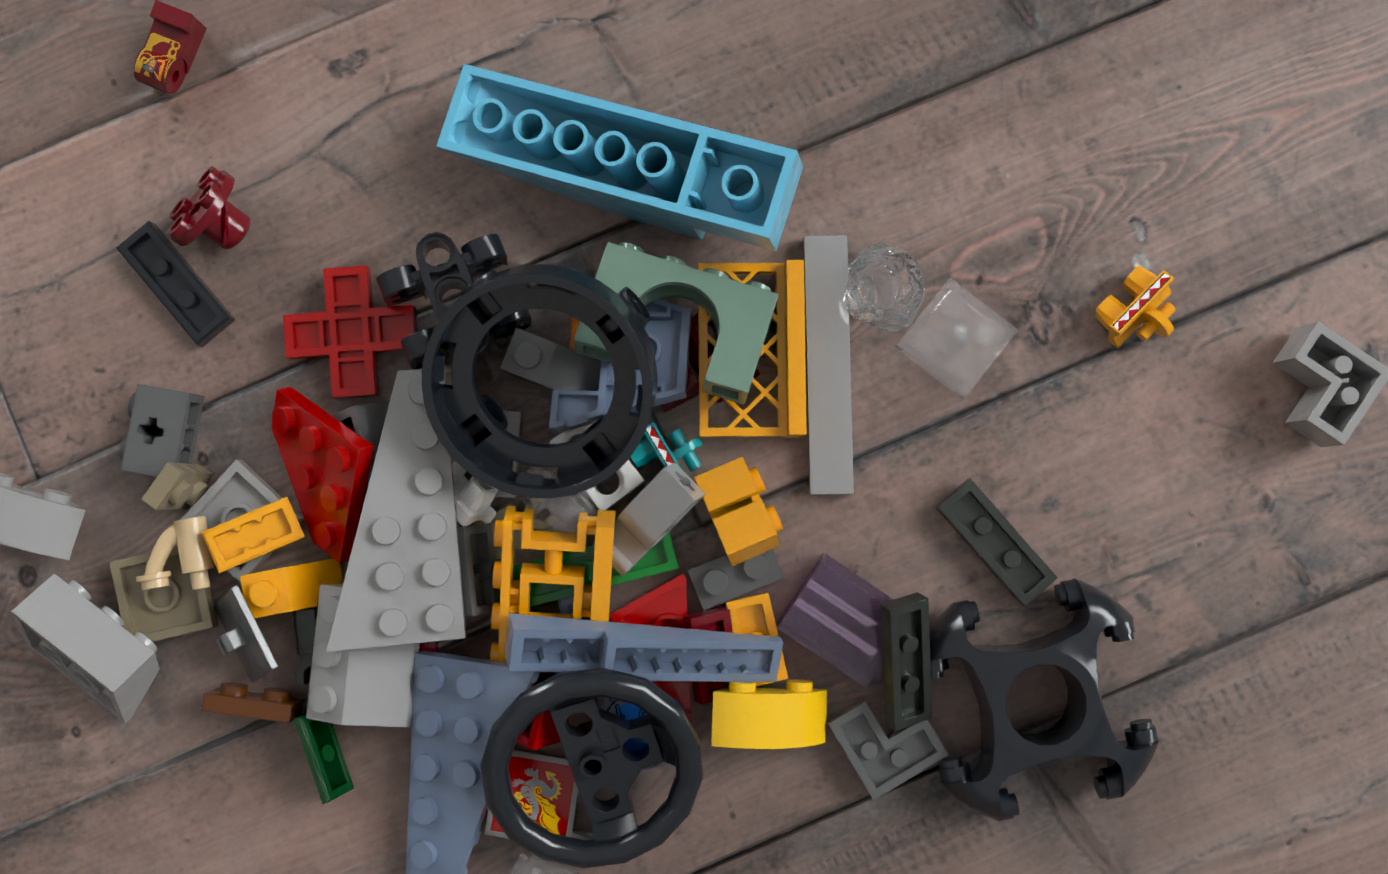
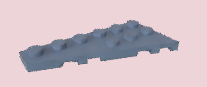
M425 650L415 653L406 874H467V862L473 846L479 842L483 831L480 827L486 810L489 809L485 801L480 763L492 725L521 692L531 688L532 684L537 682L540 672L509 671L507 662Z

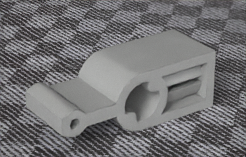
M676 463L663 468L619 514L615 521L612 566L622 577L706 495Z

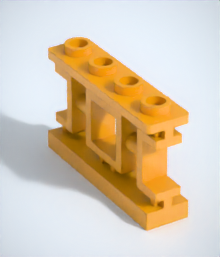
M507 506L504 519L496 520L494 529V547H502V561H495L493 568L492 586L495 589H500V603L493 602L491 629H499V643L492 642L490 660L506 662L505 645L509 613L571 619L589 617L590 620L609 622L616 511L598 510L597 516H588L587 512H579L577 533L533 530L534 509L516 512V506ZM516 530H522L521 549L545 550L544 564L522 563L520 580H514ZM587 534L595 535L592 585L584 584L585 566L562 565L563 551H586ZM531 583L574 585L573 614L530 612Z

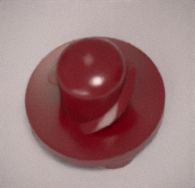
M213 166L204 172L197 183L199 190L190 200L183 197L170 213L169 218L175 221L168 232L171 240L180 246H186L202 233L223 249H231L244 239L250 228V218L227 201L235 181L232 175L225 170L219 171Z

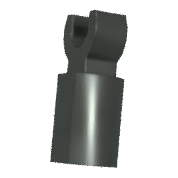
M318 607L293 611L297 655H301V663L297 666L295 672L298 685L309 683L308 670L312 665Z

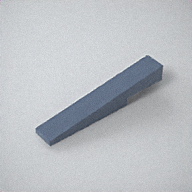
M509 613L505 658L509 671L570 672L607 668L644 677L649 681L776 682L783 641L780 637Z

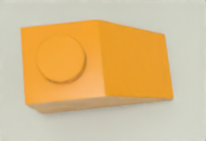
M334 559L240 575L243 597L254 618L318 606L320 584H343L345 579L342 563L339 564Z

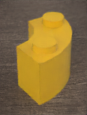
M798 679L787 680L786 686L774 688H756V682H729V687L713 691L711 746L742 749H788L826 743L827 689L813 688V681Z

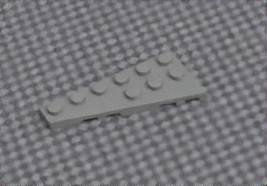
M422 369L397 371L326 652L466 638L452 456L439 441L427 416L422 393ZM444 369V381L439 382L440 384H446V380H445V369Z

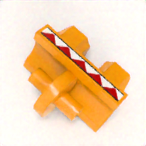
M1137 266L1123 282V289L1136 299L1126 307L1114 296L1110 295L1096 308L1095 317L1109 331L1108 341L1119 348L1143 323L1144 325L1136 332V335L1145 342L1154 333L1162 338H1167L1174 331V327L1168 318L1176 311V308L1171 303L1166 302L1157 310L1171 295L1172 291L1169 285L1174 281V277L1165 270L1156 276L1141 266Z

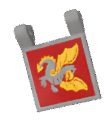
M514 749L509 763L512 793L526 815L554 834L581 840L594 839L592 831L574 830L579 790L567 758ZM488 809L484 835L509 839Z

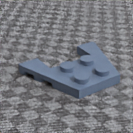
M663 299L655 300L645 306L651 317V320L645 326V330L653 347L657 365L658 380L654 407L687 398L692 313L689 308ZM601 361L598 391L552 390L549 429L552 433H561L590 425L605 416L614 393V371L612 364ZM636 370V393L630 412H637L638 384H642L640 370Z

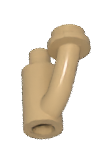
M206 516L173 521V525L160 535L153 547L144 575L136 577V582L141 584V590L170 585L168 577L172 576L171 571L163 572V568L175 546L178 547L182 574L189 573L192 590L211 587L208 569L214 568V562L201 532L208 529Z

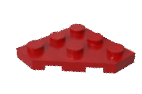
M294 388L277 389L274 409L272 411L271 429L311 540L339 564L349 561L363 508L374 445Z

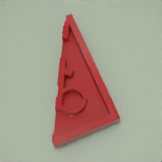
M681 572L611 611L609 615L612 621L617 623L685 628L683 616L687 615L686 577ZM651 681L679 701L693 724L691 681Z

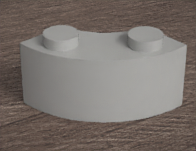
M0 473V544L45 556L70 560L86 510L71 502L73 496L68 493L53 489H45L44 494L37 493L13 484L14 477Z

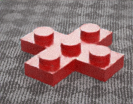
M367 265L324 268L326 312L283 315L286 358L295 360L329 357L331 392L334 399L379 396L376 353L404 351L401 340L418 332L416 307L414 305L391 306V308H373L371 269Z

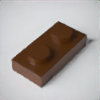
M223 682L220 688L204 693L201 709L204 712L290 723L294 721V718L302 714L304 699L291 697V691L287 689L265 688L264 693L247 691L248 685Z

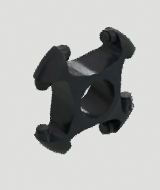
M1074 578L1054 585V593L1058 605L1064 606L1067 612L1076 611L1073 620L1065 627L1021 644L997 646L971 645L967 639L966 632L975 630V623L980 622V616L976 602H969L968 600L953 602L939 616L929 630L931 679L944 676V670L949 669L948 658L959 657L969 676L979 704L981 727V756L978 765L970 771L969 762L962 761L959 756L943 758L939 760L940 781L967 806L999 822L1013 819L1014 816L1019 815V805L1015 794L1009 793L1006 787L1000 788L1001 784L1011 775L1029 767L1059 758L1082 756L1106 757L1108 767L1100 768L1098 776L1094 777L1096 793L1100 799L1122 798L1145 772L1159 743L1156 726L1153 725L1151 719L1131 721L1129 723L1130 727L1124 730L1126 740L1117 741L1108 722L1099 694L1097 641L1102 631L1105 637L1112 638V642L1134 639V632H1136L1134 618L1121 604L1094 586ZM1053 664L1062 673L1068 687V704L1062 718L1052 728L1038 734H1022L1015 731L1006 713V696L1012 681L1023 670L1035 665Z

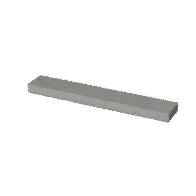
M847 235L804 236L809 495L854 494Z

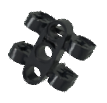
M434 232L423 236L417 243L415 251L419 270L416 271L415 266L412 264L390 269L376 277L387 307L391 308L392 305L409 302L422 296L425 297V300L429 297L439 321L449 309V307L442 303V297L445 292L450 289L463 291L474 282V277L485 274L491 268L496 269L501 265H508L507 255L499 235L488 234L467 242L461 247L462 254H460L452 239L443 233ZM436 248L445 249L450 253L448 261L437 266H432L425 261L427 254ZM529 310L513 313L491 327L479 346L475 361L481 360L489 352L491 332L495 339H501L513 335L516 328L525 330L530 327L531 315ZM436 325L432 328L415 332L401 340L404 353L412 369L422 368L426 347ZM445 341L440 346L439 356L444 355L448 358L449 352L447 349H451L454 352L456 343Z

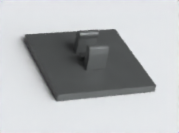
M239 587L231 588L214 605L227 632L221 635L215 642L222 656L234 651L237 652L251 682H254L278 667Z

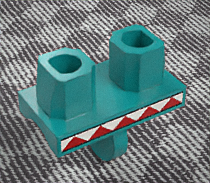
M654 422L647 425L645 433L631 458L637 468L658 456L665 467L673 463L679 466L677 460L683 458L691 472L701 466L694 450L702 446L703 442L700 437L688 442L679 428L669 434L677 448L671 452Z

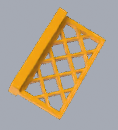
M786 260L785 263H698L699 270L703 271L705 268L717 269L727 274L729 279L741 283L751 281L757 274H775L774 293L779 294L776 302V314L773 313L771 319L776 324V335L765 346L763 345L760 357L764 354L777 367V377L766 389L753 378L751 385L760 395L744 411L735 402L722 398L739 415L728 427L708 428V410L720 397L714 396L708 402V394L702 391L712 357L711 355L708 358V343L715 348L716 341L708 334L707 324L712 319L698 305L699 437L803 438L807 435L804 260ZM735 274L749 275L741 281ZM775 342L776 357L768 350ZM776 384L777 400L769 394ZM765 398L777 410V427H759L747 414ZM743 419L750 427L735 426Z

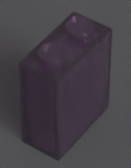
M822 553L776 622V627L867 688L871 680L878 683L883 677L880 604L894 599L827 554Z

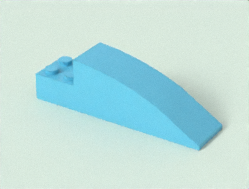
M463 64L436 145L440 150L533 186L654 227L703 241L705 232L773 251H777L803 170V164L797 150Z

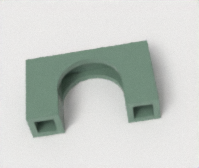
M607 242L595 279L601 281L616 293L624 287L630 288L645 306L655 300L667 297L688 299L701 306L711 317L717 333V342L704 379L702 392L745 405L779 294L771 292L768 286L759 282L747 281L746 283H741L728 279L727 274L717 269L705 268L702 271L686 266L683 260L674 256L663 255L659 258L644 253L642 248L631 243L622 242L617 245ZM580 321L574 337L575 352L612 364L609 354L599 337Z

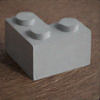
M1319 321L1297 327L1273 361L1274 365L1308 387L1285 423L1320 447L1345 445L1388 381V367Z

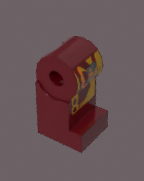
M155 0L150 13V17L154 21L145 45L136 57L134 77L140 83L168 94H174L183 83L186 73L188 74L207 28L191 13Z

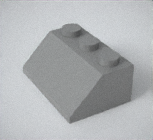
M53 574L11 611L27 646L126 724L134 715L160 670L155 654L157 647L144 634L137 632L135 635H132L123 628V620L111 608L104 606L100 610L89 601L91 599L90 594L79 583L71 580L67 584L56 574Z
M320 584L306 718L338 725L410 727L413 706L415 653L419 652L420 643L326 652L343 584Z

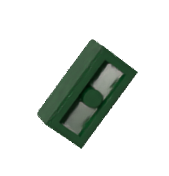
M306 712L294 718L322 804L328 803L354 789L333 724L307 719Z

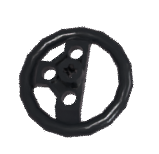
M607 668L558 673L521 692L492 725L480 763L486 805L507 837L542 860L583 869L626 863L662 845L690 815L703 779L700 736L679 701L644 677ZM602 696L634 704L648 715L626 720L601 709L596 697ZM546 711L551 713L587 812L594 837L592 840H581L550 832L526 815L512 793L509 763L516 741L533 720ZM574 713H585L591 718L589 722L582 723L577 727L570 725L566 721ZM631 738H641L647 742L645 747L638 751H630L623 746ZM661 762L675 766L676 774L667 799L645 823L638 826L629 789L641 769ZM603 788L612 789L617 793L614 798L607 801L595 798L594 794Z

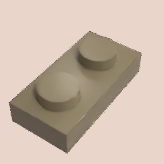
M167 462L141 500L155 510L189 509L209 489L207 483L213 476V473L200 464Z

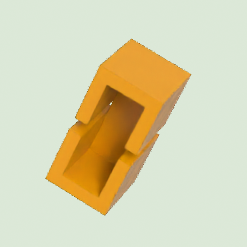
M743 456L694 477L699 488L706 494L703 500L732 566L780 546L777 532L784 529L774 505L765 508L759 495L766 491L763 480L756 467L748 470Z

